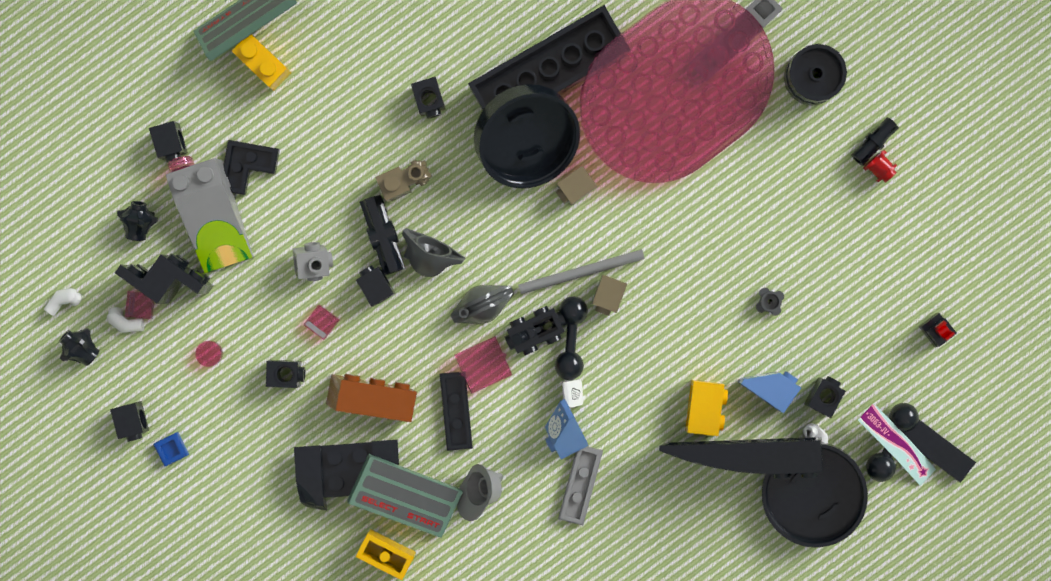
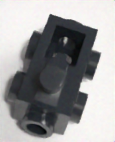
M545 306L534 311L535 317L525 321L524 317L510 322L511 328L507 329L509 335L504 336L510 350L515 349L517 354L523 352L525 356L538 350L537 344L546 341L549 345L562 339L560 334L565 332L563 326L567 325L560 312L556 313L554 308L549 310ZM545 320L552 322L550 330H545L542 327V323Z

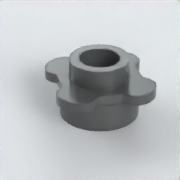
M768 288L760 289V300L756 304L757 311L760 313L764 311L770 312L774 316L781 313L782 300L784 299L783 292L769 291ZM769 299L772 300V304H768Z

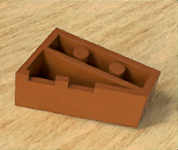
M331 374L326 405L340 412L412 422L417 391L410 389V384L402 382L388 385L385 384V380L370 378L367 381L353 374H345L344 376Z

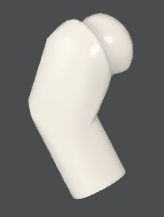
M73 288L58 290L44 307V310L55 316L63 304L70 303L73 306H77L82 300V295Z
M112 307L108 311V323L119 332L144 331L143 318L128 320L123 316V312L119 307Z
M809 423L803 428L804 437H822V442L828 443L827 433L817 424Z

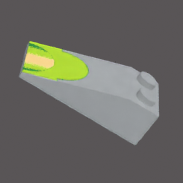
M216 158L165 174L174 202L205 274L254 258L234 195L230 190L231 186L224 171L223 161Z

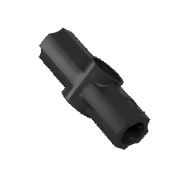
M377 195L360 201L368 226L369 240L373 249L377 252L384 275L406 269L397 244L399 242L392 220H389L382 196Z

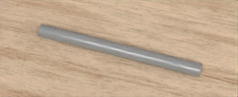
M641 249L518 284L520 293L524 294L645 258Z

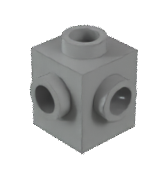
M319 242L305 243L304 247L292 248L294 271L298 279L307 278L308 281H319L323 279V276L330 275L329 267H333L332 253L328 252L324 245H320Z

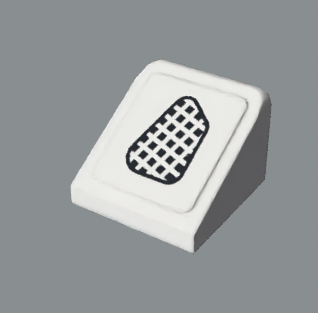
M579 379L563 381V399L566 400L568 406L571 408L582 405V381Z

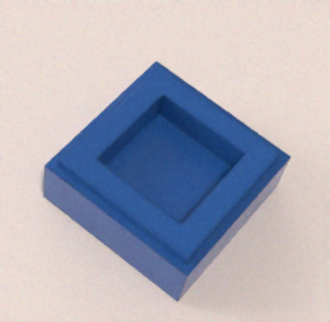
M179 432L153 444L164 467L190 455Z

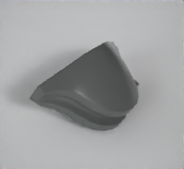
M405 228L402 232L408 245L404 257L409 260L412 268L422 276H437L445 268L451 265L462 264L466 259L453 248L433 237Z
M505 285L475 286L464 295L450 316L454 323L484 324L491 322L507 305L514 295V291L511 286Z

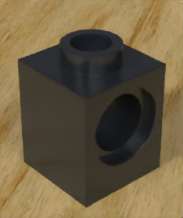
M436 76L412 83L411 87L421 117L426 115L427 119L442 115L441 111L446 108ZM426 93L436 95V101L433 105L427 106L422 103V98Z
M171 121L149 128L157 158L166 160L169 163L182 159L181 155L188 153L180 123Z
M373 265L359 272L361 277L356 279L371 307L396 294L387 277L382 272L381 267L374 269Z
M268 360L266 365V387H301V382H305L306 375L305 367H301L302 361ZM283 367L291 369L293 375L290 381H285L281 378L280 371Z
M827 376L826 380L818 377L804 405L832 418L846 391L840 388L841 382ZM829 388L832 397L828 402H822L820 394L822 390Z
M142 401L110 409L118 439L126 437L127 442L143 438L142 433L149 431Z

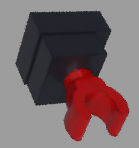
M936 313L919 326L934 347L942 346L957 334L946 318H943L940 313Z

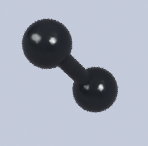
M571 296L564 299L559 307V312L567 323L565 352L561 353L555 361L556 373L565 380H574L583 372V360L576 353L577 325L581 324L588 315V307L585 301L579 297Z
M899 403L891 409L889 419L903 433L911 431L917 426L919 414L913 405ZM884 447L882 453H875L867 460L866 471L871 479L877 482H885L894 476L896 464L892 455Z

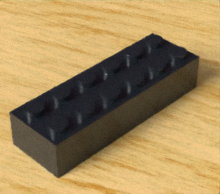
M605 5L471 81L468 85L482 110L500 93L520 85H541L562 94L629 55L630 48Z

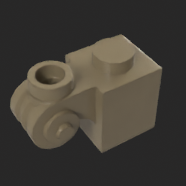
M414 160L410 162L411 165L408 168L402 170L400 167H397L375 177L388 203L411 193L410 186L414 184H420L421 186L427 184L432 175L428 171L429 168L426 167L427 163L425 160Z

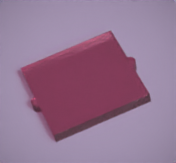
M495 336L454 354L461 369L460 376L464 377L471 394L512 375L505 359L506 354L502 352Z

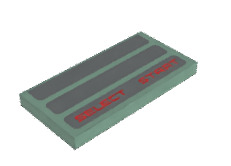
M238 0L193 32L205 55L212 61L296 5L297 1Z
M368 454L347 502L353 506L442 538L463 491L460 488Z

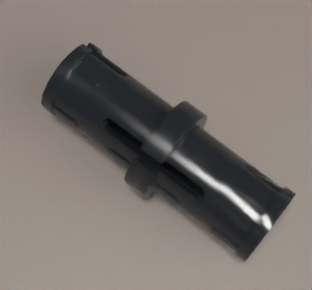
M886 117L872 134H867L866 140L851 154V157L858 164L864 166L874 153L884 148V143L899 129L897 124L892 119Z

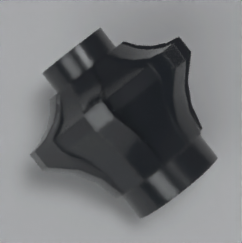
M132 201L131 206L117 211V216L124 226L125 238L129 240H146V234H148L149 229L158 222L155 212L149 211L147 203L142 201Z
M88 328L74 332L67 330L59 340L62 344V354L60 356L62 361L71 360L88 366L100 351L95 347L91 339L90 329Z

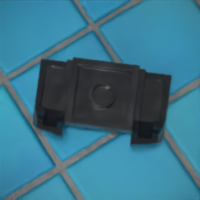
M398 439L294 447L295 475L300 502L306 507L327 511L326 498L349 496L368 454L399 465Z

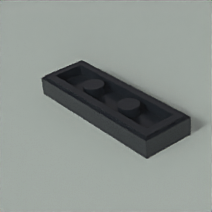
M466 371L440 373L447 451L472 449Z
M920 419L913 430L903 432L927 459L960 483L976 463Z

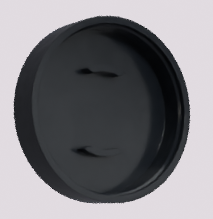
M534 84L516 86L497 95L481 112L474 130L475 151L487 173L494 180L505 186L521 189L543 185L560 175L573 160L580 141L578 119L566 100L551 88Z
M822 442L823 472L818 473L816 478H801V473H794L787 479H774V474H765L763 479L762 503L769 522L783 537L801 546L826 547L844 540L859 526L867 508V485L859 466L849 454L829 443Z

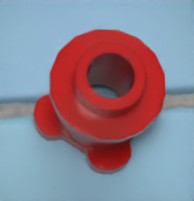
M885 150L880 151L863 169L865 171L869 169L878 178L877 182L883 180L886 183L897 173L894 170L897 164H892L885 156L887 152Z

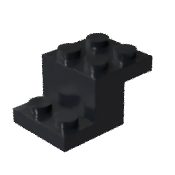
M160 254L149 271L139 264L137 266L134 264L120 265L115 271L116 275L156 304H169L183 284L197 294H208L214 286L209 282L210 277L199 269L196 271L189 268V262L178 254L176 256L173 254Z

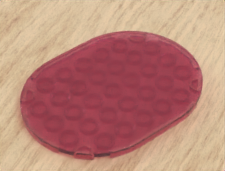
M668 0L654 8L612 40L593 60L580 93L581 125L594 153L615 172L635 181L646 183H663L683 178L701 168L744 135L763 113L770 98L774 82V58L768 37L756 18L732 0Z

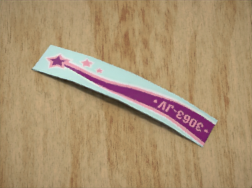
M874 403L858 419L920 486L936 470L918 448Z

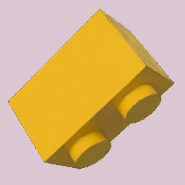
M252 34L239 42L232 50L273 91L292 73Z
M691 379L685 425L687 433L719 436V430L723 431L725 415H721L722 405H726L728 399V390L724 389V384Z
M370 529L356 557L403 580L416 552Z

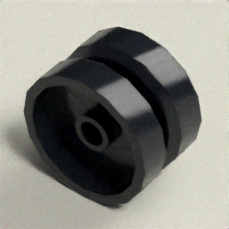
M823 44L808 45L797 52L786 65L784 73L785 87L791 97L801 104L811 106L823 104L838 94L844 86L847 77L846 63L841 54L831 46ZM812 71H816V76L819 78H814Z

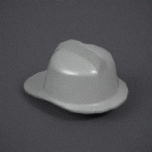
M481 464L472 466L460 486V489L463 491L457 504L460 516L468 521L477 520L488 505L498 501L502 493L501 481L503 475L488 470Z

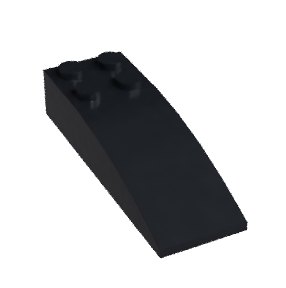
M822 437L665 442L659 446V451L689 462L741 473L774 474V479H787L794 473H801V478H816L818 473L823 472Z

